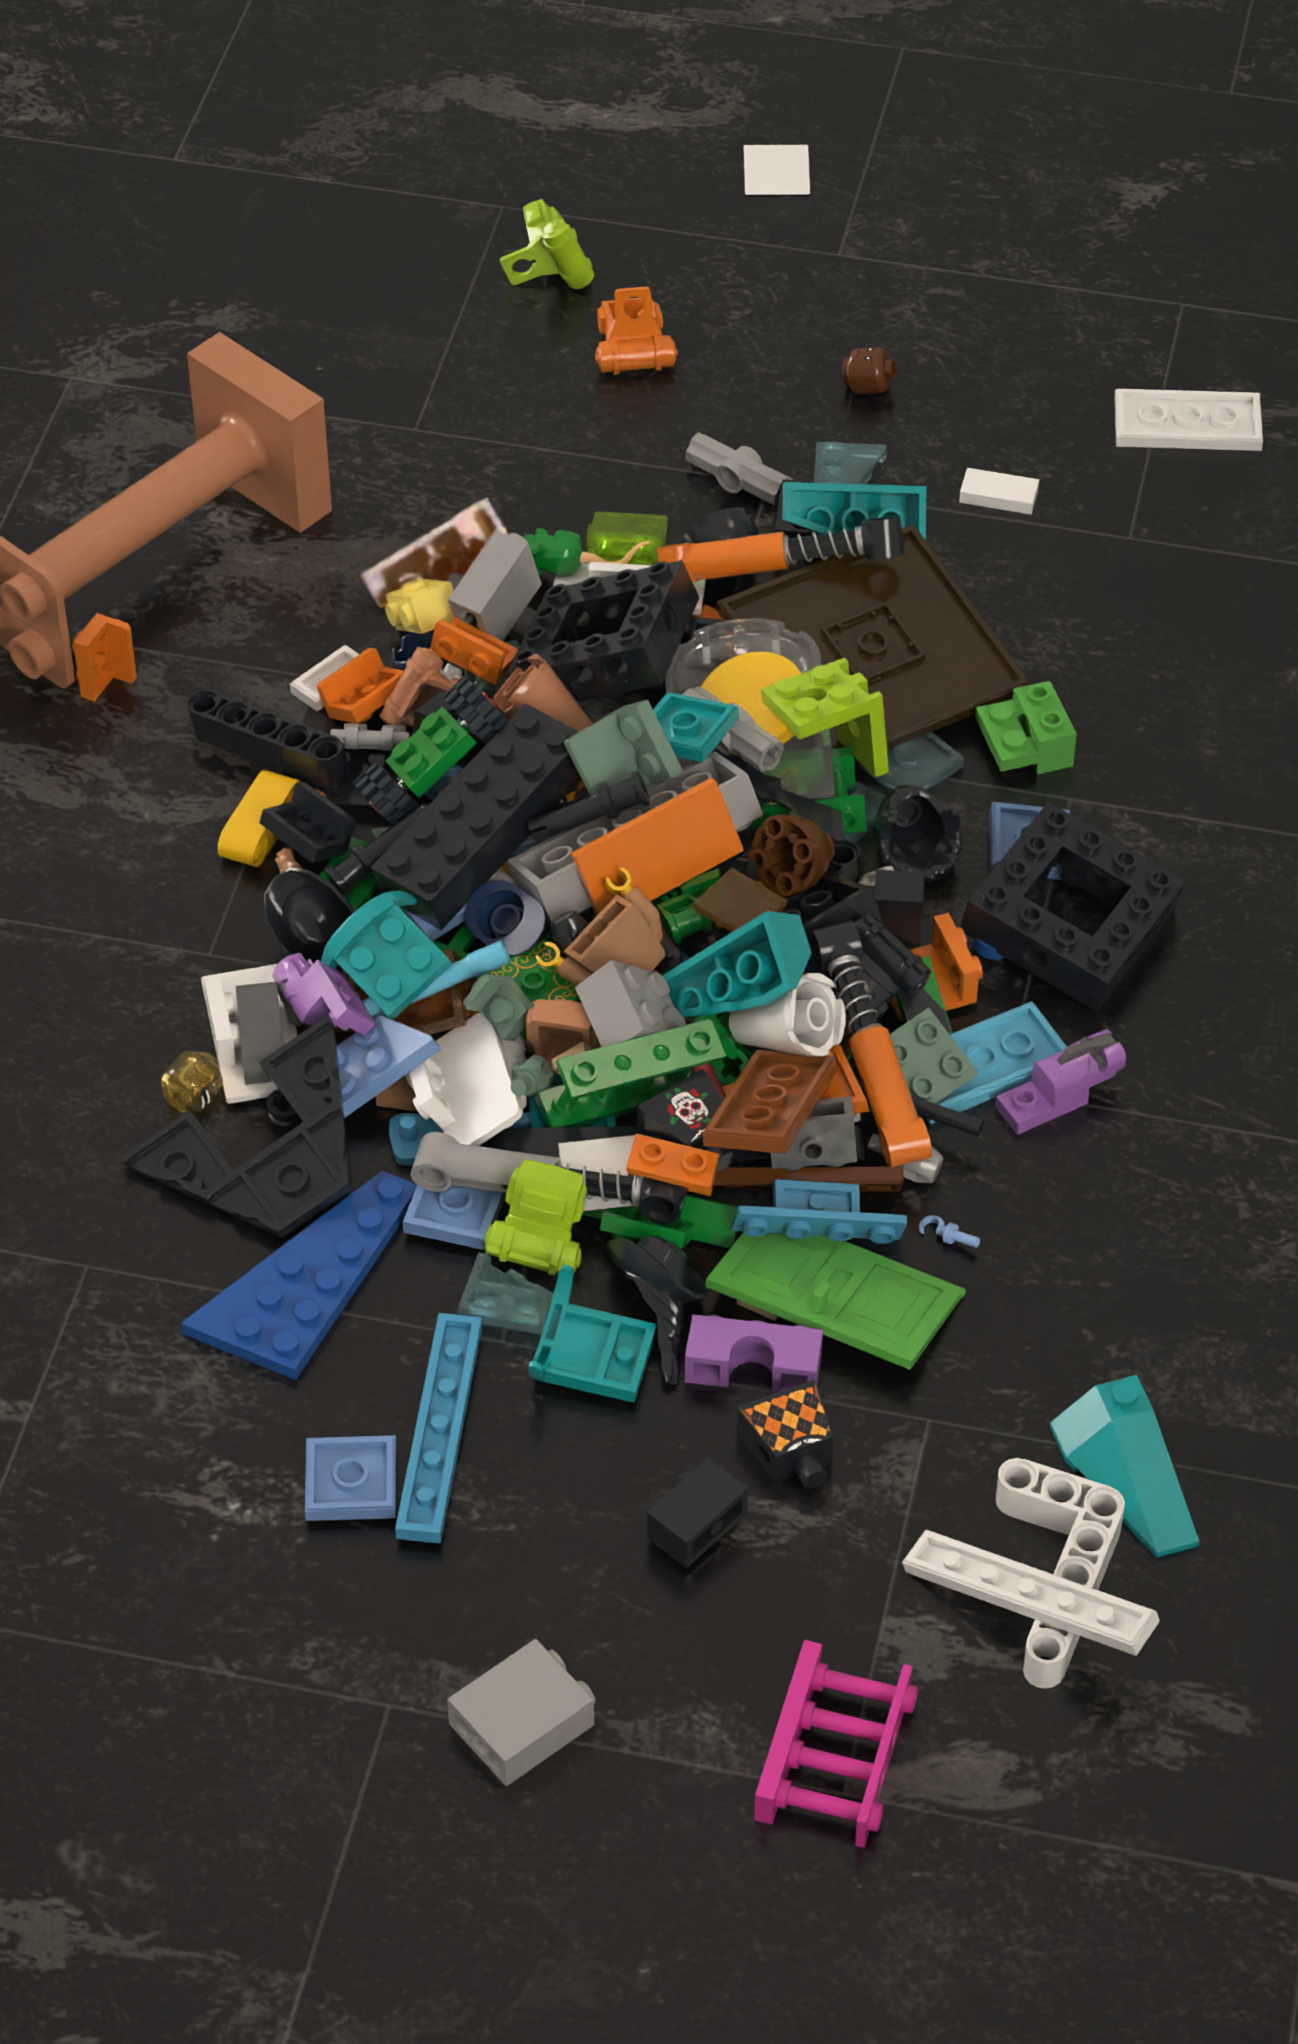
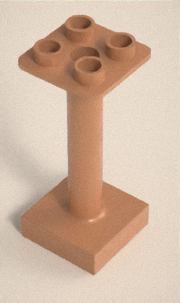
M220 332L188 352L187 359L196 442L29 555L0 536V645L10 652L14 663L21 672L31 679H37L43 675L61 688L70 686L75 681L64 600L228 488H234L300 533L332 511L324 399Z

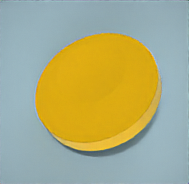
M771 652L741 654L719 665L702 684L701 687L716 696L725 704L733 702L741 706L754 719L756 725L780 740L782 745L794 736L762 702L761 694L762 688L775 684L781 679L801 674L797 666L789 659Z

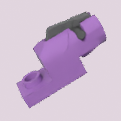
M302 953L285 957L274 968L272 977L277 982L278 994L284 1004L289 1022L294 1026L304 1024L311 1027L329 1015L334 1023V1027L338 1026L345 1031L351 1028L365 1036L375 1025L374 1020L349 979L340 971L319 960L313 964L311 959L305 960Z
M1108 1029L1087 1038L1084 1037L1062 1051L1035 1062L1031 1081L996 1096L995 1107L1018 1135L1088 1104L1090 1087L1112 1078L1117 1071L1125 1067L1126 1055L1124 1048L1120 1042L1117 1043L1112 1037V1032Z

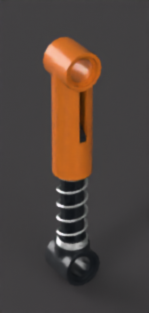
M900 516L862 521V526H856L851 531H846L843 528L842 532L831 533L828 530L827 534L816 535L813 531L812 536L801 537L798 534L797 538H788L784 532H776L695 544H673L656 548L658 562L665 561L671 563L683 560L692 582L786 570L789 568L790 562L795 565L797 560L806 559L807 562H811L813 558L821 557L823 560H826L828 556L835 555L841 558L843 554H852L855 557L860 554L861 556L866 555L868 560L904 555Z
M851 920L812 930L811 939L817 963L821 970L828 971L830 976L835 978L833 983L836 987L834 988L840 991L838 999H841L842 996L845 1005V1018L850 1020L848 1029L854 1035L850 1038L849 1045L878 1126L880 1145L886 1164L893 1168L931 1158L932 1149L926 1125L922 1117H918L889 1031L876 1022L875 1015L877 1010L872 1009L870 1005L872 996L867 995L865 990L867 981L862 980L860 976L862 971L860 961L863 959V951L855 923Z

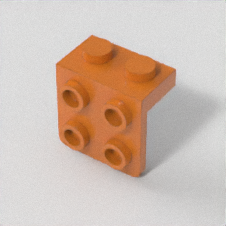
M949 913L934 916L931 944L910 950L921 958L929 956L945 1011L977 1003L978 980L983 977L981 963L976 955L971 956L967 948V940L963 929L955 926ZM894 996L890 1004L898 1019L903 1021L896 996Z

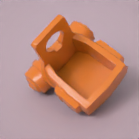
M649 287L616 289L614 292L615 300L602 301V306L597 311V323L600 333L605 334L606 341L599 342L595 353V360L601 369V373L613 372L615 375L620 374V371L652 368L658 371L662 370V367L674 366L678 350L671 336L662 335V311L659 304L652 300Z

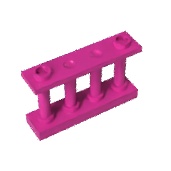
M804 1640L755 1794L754 1820L773 1825L778 1807L786 1809L787 1805L855 1821L857 1822L855 1846L865 1848L869 1831L878 1832L884 1804L878 1803L904 1712L912 1714L915 1707L918 1686L911 1685L913 1666L903 1664L897 1686L829 1670L828 1664L821 1663L822 1644ZM823 1688H828L889 1703L891 1708L886 1724L816 1708V1702L811 1701L814 1690L822 1692ZM811 1726L879 1742L880 1745L874 1764L805 1747L804 1741L799 1740L802 1728L810 1730ZM799 1765L866 1781L868 1785L863 1802L858 1803L792 1786V1781L787 1780L790 1768L798 1769Z

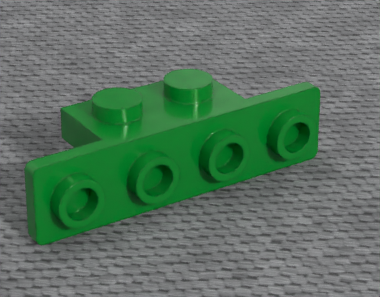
M687 1194L681 1217L676 1222L670 1224H661L646 1218L637 1206L583 1211L582 1215L601 1219L600 1230L612 1233L611 1237L613 1239L627 1238L632 1242H636L637 1239H642L643 1237L658 1236L667 1242L678 1245L682 1249L691 1240L731 1248L736 1241L737 1231L732 1230V1219L738 1205Z

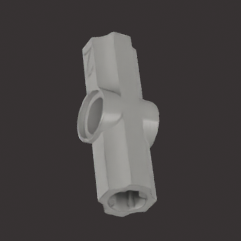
M699 432L691 439L686 450L685 460L715 475L719 485L727 492L738 493L743 489L776 506H779L782 480H793L764 465L760 456L752 448L740 446L737 450H734Z
M700 686L696 688L689 687L682 694L724 703ZM731 702L729 705L738 707L739 719L715 748L725 755H730L733 752L760 772L765 770L771 771L780 762L781 754L784 751L782 742L756 725L754 719L741 706Z

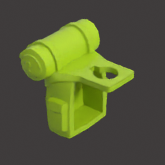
M543 199L525 205L523 211L530 243L527 247L500 258V263L511 284L518 285L543 275L560 274L561 278L566 281L570 288L580 289L589 285L594 278L593 266L590 258L585 257L577 241L575 229H571L559 211L554 207H549ZM518 260H536L526 272L520 273L512 269L513 264Z
M525 1159L520 1167L515 1168L508 1184L505 1201L510 1205L509 1214L506 1216L505 1221L495 1220L485 1233L484 1248L486 1249V1254L498 1257L499 1261H509L548 1272L549 1275L553 1276L559 1274L563 1265L571 1266L575 1273L581 1264V1249L579 1243L571 1240L573 1223L580 1221L584 1211L587 1187L583 1184V1175L555 1165Z

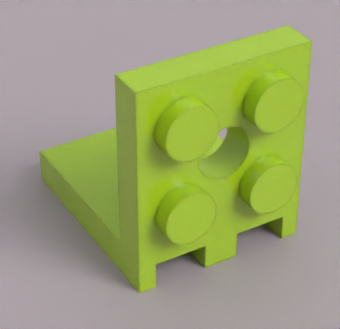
M845 657L826 665L816 666L812 670L794 677L781 679L777 683L761 689L762 702L799 740L837 726L838 740L844 747H852L854 757L875 778L889 773L883 695L879 691L869 694L867 679L860 672L850 675L848 660Z

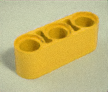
M262 770L223 828L218 841V855L249 866L259 867L277 841L273 833L259 823L263 809L291 802L295 785L301 783V781Z

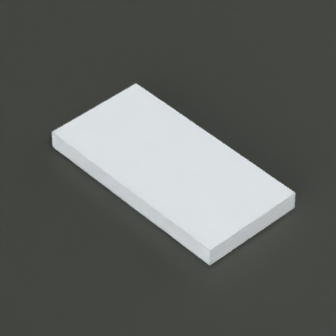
M1115 389L1116 447L1262 451L1263 435L1260 393Z

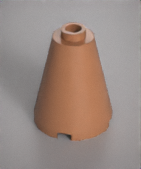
M537 653L527 659L532 665L525 672L518 667L492 700L508 721L526 703L578 732L593 724L547 661Z

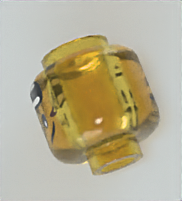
M194 1050L182 1052L161 1077L162 1094L167 1103L181 1112H187L188 1110L200 1111L206 1107L223 1086L219 1062L207 1052L200 1053Z

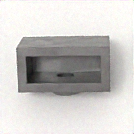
M852 1097L819 1099L787 1153H771L772 1169L786 1168L793 1171L799 1170L804 1166L826 1165L829 1167H839L846 1163L857 1162Z

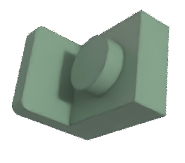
M489 974L483 975L473 984L471 992L463 1001V1005L467 1010L482 1011L502 1039L515 1041L525 1028L528 1010L534 1007L511 976Z

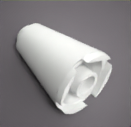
M821 973L802 974L796 989L771 1004L763 1007L731 1011L729 1029L734 1039L743 1045L803 1056L807 1055L808 1057H821L830 1054L831 1052L828 1051L832 1046L839 1045L843 1038L846 1025L845 1006L842 999H836L831 989L836 986L831 979Z

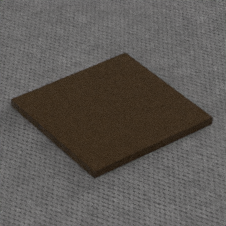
M914 524L901 529L904 555L868 560L866 555L861 556L860 554L856 557L852 554H843L841 558H838L836 555L831 556L826 560L818 561L719 600L716 604V611L723 620H727V627L746 653L771 652L781 655L793 662L801 674L812 670L816 666L826 665L845 657L849 664V674L854 675L860 672L867 679L868 693L872 694L879 691L883 695L887 750L976 714V707L1013 699L1014 688L1031 685ZM837 726L805 738L814 751L844 748L837 737ZM854 757V764H855V763H857V762H859V761Z

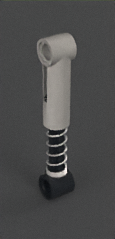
M431 1132L423 1136L411 1169L412 1180L419 1187L428 1191L442 1192L452 1185L506 1193L515 1168L520 1167L525 1159L533 1160L582 1174L583 1184L587 1187L586 1198L588 1200L598 1196L602 1197L606 1203L612 1198L618 1199L622 1205L630 1201L635 1207L640 1208L641 1213L646 1218L661 1224L676 1222L681 1217L688 1191L687 1187L639 1175H634V1177L620 1175L619 1170L617 1175L603 1173V1168L600 1169V1172L587 1171L586 1166L583 1167V1170L569 1168V1163L566 1164L565 1168L562 1166L559 1157L460 1144L454 1137L441 1132Z

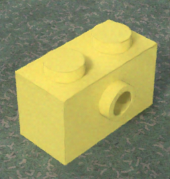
M421 578L409 581L401 585L402 588L385 594L388 602L385 606L386 615L391 625L396 626V630L423 634L433 630L439 620L450 623L454 619L448 602L449 597L454 591L451 582L423 580Z

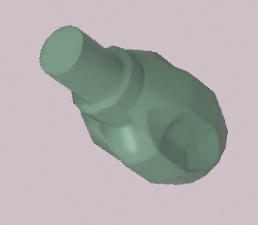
M533 1055L529 1059L515 1064L511 1075L513 1079L510 1086L512 1093L517 1096L531 1097L535 1093L549 1088L553 1082L554 1074L548 1060L541 1056Z

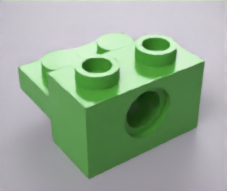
M1050 681L1014 688L1013 700L976 707L975 719L1001 772L1029 765L1033 766L1036 774L1073 767L1077 733Z

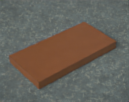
M756 1050L703 1131L704 1146L786 1154L836 1073V1057H808L807 1055L803 1056L787 1052Z

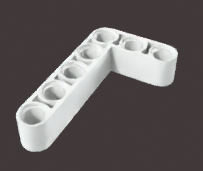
M1014 1458L1004 1462L998 1472L995 1500L997 1507L1008 1516L1069 1535L1053 1575L1098 1590L1121 1533L1125 1504L1122 1494L1110 1486L1026 1459ZM1035 1619L1027 1638L1023 1667L1024 1676L1028 1682L1036 1687L1045 1689L1059 1684L1064 1678L1080 1635ZM1039 1657H1049V1658H1051V1659H1050V1660H1044V1659H1041V1658H1039Z

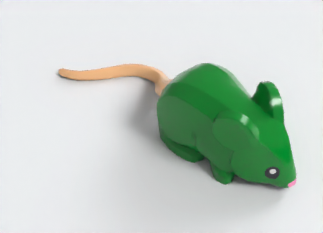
M537 528L535 535L527 534L523 536L529 543L539 577L543 570L555 576H571L579 570L581 563L586 562L627 564L639 548L650 544V541L640 542L624 558L611 562L602 559L596 554L582 552L580 535L571 531L558 530L553 536L548 535L545 529Z

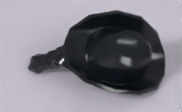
M658 1236L643 1237L638 1243H634L627 1238L608 1240L606 1248L608 1255L617 1267L624 1270L625 1279L635 1282L644 1300L657 1315L662 1377L667 1385L677 1384L680 1375L678 1353L681 1338L679 1334L684 1327L682 1319L685 1316L684 1307L686 1302L706 1300L708 1288L705 1287L706 1284L700 1275L687 1267V1254L674 1243L667 1242Z

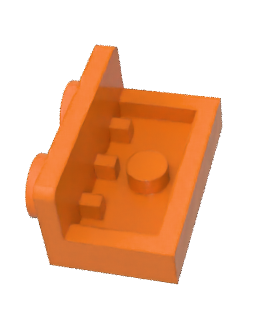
M96 613L83 631L81 630L76 634L72 645L73 652H75L76 677L79 680L81 697L95 702L113 677L128 683H133L137 678L130 625L119 619H113Z
M457 617L450 623L439 620L435 624L430 649L445 660L494 685L506 675L518 651L517 648Z
M368 648L319 682L317 690L329 718L360 724L369 720L373 716V712L384 705L386 698L390 697L404 670L384 667L377 649Z
M636 1133L626 1171L630 1177L639 1175L687 1187L690 1192L711 1196L719 1154Z

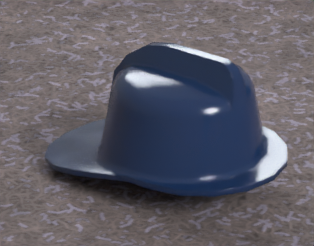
M504 880L491 881L480 886L471 895L466 905L465 919L468 929L476 938L486 945L502 940L509 956H514L530 950L539 941L545 929L546 915L544 908L535 898L516 885Z

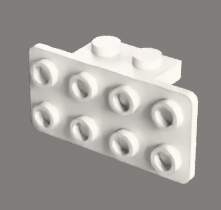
M482 1011L438 1039L436 1042L440 1045L441 1050L405 1075L408 1083L415 1091L416 1097L413 1099V1103L419 1114L425 1120L432 1118L445 1134L454 1137L460 1144L480 1146L502 1130L512 1126L523 1114L519 1097L513 1094L510 1088L513 1079L498 1033Z

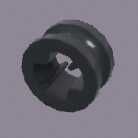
M278 1089L273 1091L267 1099L269 1121L280 1129L295 1128L302 1121L291 1106L288 1108V1111H283L284 1106H288L289 1103Z

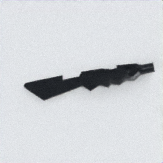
M714 748L712 752L716 751L748 774L759 801L763 803L773 801L792 811L788 815L803 816L818 824L834 842L838 844L844 843L842 811L786 791L781 787V778L765 775L740 757L725 755L717 748Z

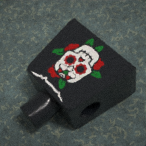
M703 1068L638 1105L636 1131L639 1134L718 1153L719 1159L716 1171L724 1170L735 1159V1153L730 1148L709 1147L703 1144V1131L723 1102V1098Z

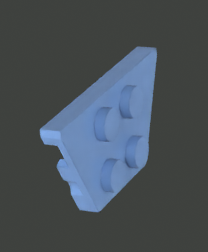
M382 1015L374 1019L375 1025L365 1036L356 1031L352 1036L337 1045L344 1118L440 1051V1045L432 1036Z

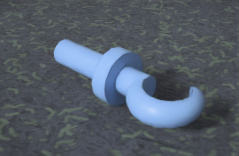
M926 1216L919 1223V1231L924 1234V1227L927 1224H938L936 1234L943 1236L944 1243L951 1245L957 1241L977 1248L980 1244V1238L959 1231L957 1224L950 1222L945 1226L942 1218L938 1216Z

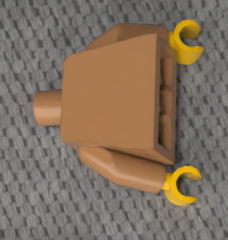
M617 868L616 870L624 879L625 884L623 886L617 887L613 885L611 880L606 877L604 882L607 891L616 896L564 950L569 957L563 958L555 944L545 942V945L555 950L556 956L551 962H544L540 957L536 956L541 966L556 967L558 969L557 973L575 986L579 985L611 960L657 972L654 968L665 958L666 954L660 944L663 938L660 914L638 887H631V875L625 868Z

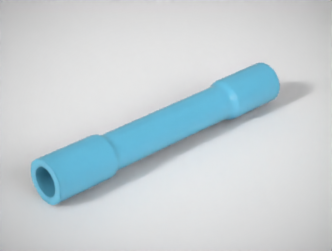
M500 940L468 954L465 958L452 963L412 1003L469 978L479 977L511 963L509 953L503 941ZM370 997L362 1000L373 1020L380 1015L387 1017Z

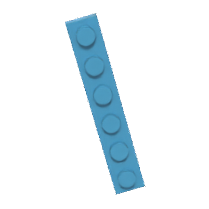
M446 1313L438 1314L395 1527L396 1539L441 1544L482 1332V1317Z

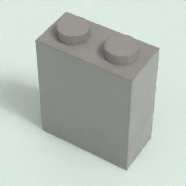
M495 529L448 599L454 618L457 617L504 641L542 584L527 540L516 533L507 534Z
M534 1639L447 1699L449 1725L506 1787L594 1726V1704L596 1701L591 1689L581 1680L576 1682L566 1671V1666L561 1657L552 1649L547 1651L537 1639Z

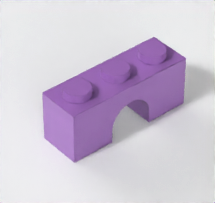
M692 1314L685 1354V1383L728 1388L730 1375L738 1365L746 1362H756L763 1364L772 1372V1393H777L811 1380H815L816 1384H818L822 1358L823 1330L812 1329L802 1325L787 1326L770 1324L759 1320L744 1321L722 1318L716 1315L702 1316Z

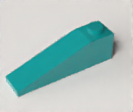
M783 482V521L812 532L814 531L817 534H827L828 530L831 533L842 532L843 528L846 531H851L856 526H862V521L868 519L900 516L901 529L914 524L926 540V486Z
M766 911L662 976L670 987L668 994L674 1007L682 1014L684 1019L767 1006L796 989L812 952L800 915Z
M1137 1375L1095 1385L1050 1423V1429L1065 1462L1075 1472L1079 1470L1088 1480L1110 1486L1122 1494L1125 1501L1122 1522L1156 1558L1199 1546V1539L1154 1410Z

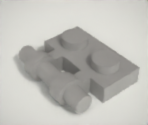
M345 723L344 729H331L330 734L341 739L346 749L393 751L400 742L408 740L412 733L406 732V726L383 725L381 731L367 730V724Z

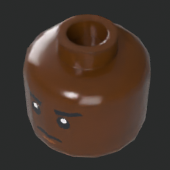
M883 347L855 348L848 357L843 359V382L845 386H850L851 391L855 394L884 393L888 390L891 380H896V360L890 359L887 350Z

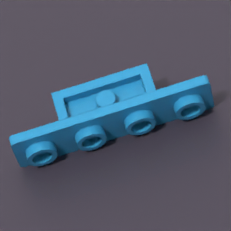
M775 1179L772 1186L773 1207L738 1206L732 1219V1230L743 1231L748 1236L778 1233L786 1234L787 1237L793 1239H803L813 1235L828 1236L833 1241L865 1238L879 1244L899 1240L907 1226L906 1215L861 1213L859 1184Z

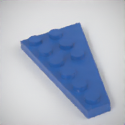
M384 1171L379 1172L181 1322L182 1334L296 1380L403 1222L417 1184Z

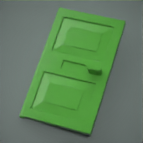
M742 1233L707 1277L705 1285L707 1288L798 1325L812 1329H821L825 1336L909 1370L966 1293L965 1288L846 1241H833L828 1236L814 1235L803 1239H793L787 1237L786 1234L767 1233L763 1236H748Z

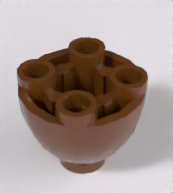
M774 815L768 817L756 831L752 850L748 853L747 859L755 860L758 877L768 889L782 896H790L809 889L818 883L828 870L830 861L835 853V845L832 838L818 824L803 816Z

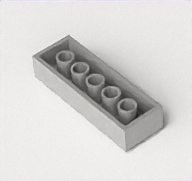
M714 751L710 753L704 762L695 761L682 768V773L672 779L655 782L648 786L647 790L651 799L650 805L638 804L621 811L619 817L615 819L607 818L605 815L557 834L507 860L517 887L535 898L542 905L546 921L549 924L566 912L575 910L580 913L592 907V904L570 853L709 778L717 781L736 831L746 829L753 820L763 815L748 774Z

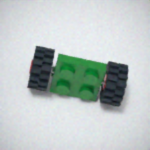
M465 675L442 696L463 721L460 718L456 721L442 706L437 712L429 714L422 721L420 728L408 740L400 742L386 760L388 765L399 776L397 778L399 783L376 760L353 782L357 789L368 799L372 807L392 825L419 806L404 788L407 791L410 789L420 798L477 744L468 734L470 731L468 726L487 744L508 722L507 718L498 710L499 707Z

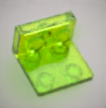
M597 511L594 513L593 524H588L587 552L596 554L606 561L615 562L624 558L638 543L650 541L649 545L639 548L627 564L653 565L658 563L656 548L665 546L668 517L666 515Z

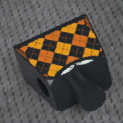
M815 1380L737 1406L736 1432L772 1479L781 1481L798 1475L801 1483L807 1489L818 1487L825 1482L828 1474L823 1465L832 1461L833 1434Z

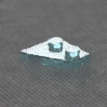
M479 1252L459 1303L458 1315L482 1317V1324L542 1335L553 1293L538 1284L528 1282L523 1275L513 1269L506 1273L491 1265V1256Z

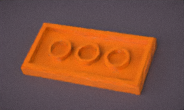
M709 778L570 854L597 916L616 896L607 891L604 882L606 877L617 887L625 884L624 879L617 873V868L628 870L631 875V887H638L649 901H652L739 854L744 849L717 781Z

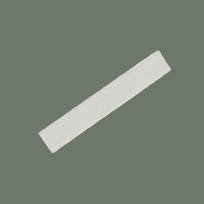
M929 1530L924 1531L902 1562L906 1573L1137 1656L1160 1622L1155 1610Z

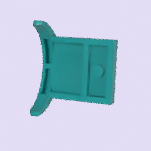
M390 891L380 894L356 910L332 935L321 959V962L334 969L339 964L392 1020L452 965V962L399 908L405 905H414L417 902L412 894L404 891Z
M563 1265L558 1274L555 1291L533 1361L529 1362L528 1373L530 1378L635 1403L656 1336L657 1324L570 1304L574 1269L571 1266Z

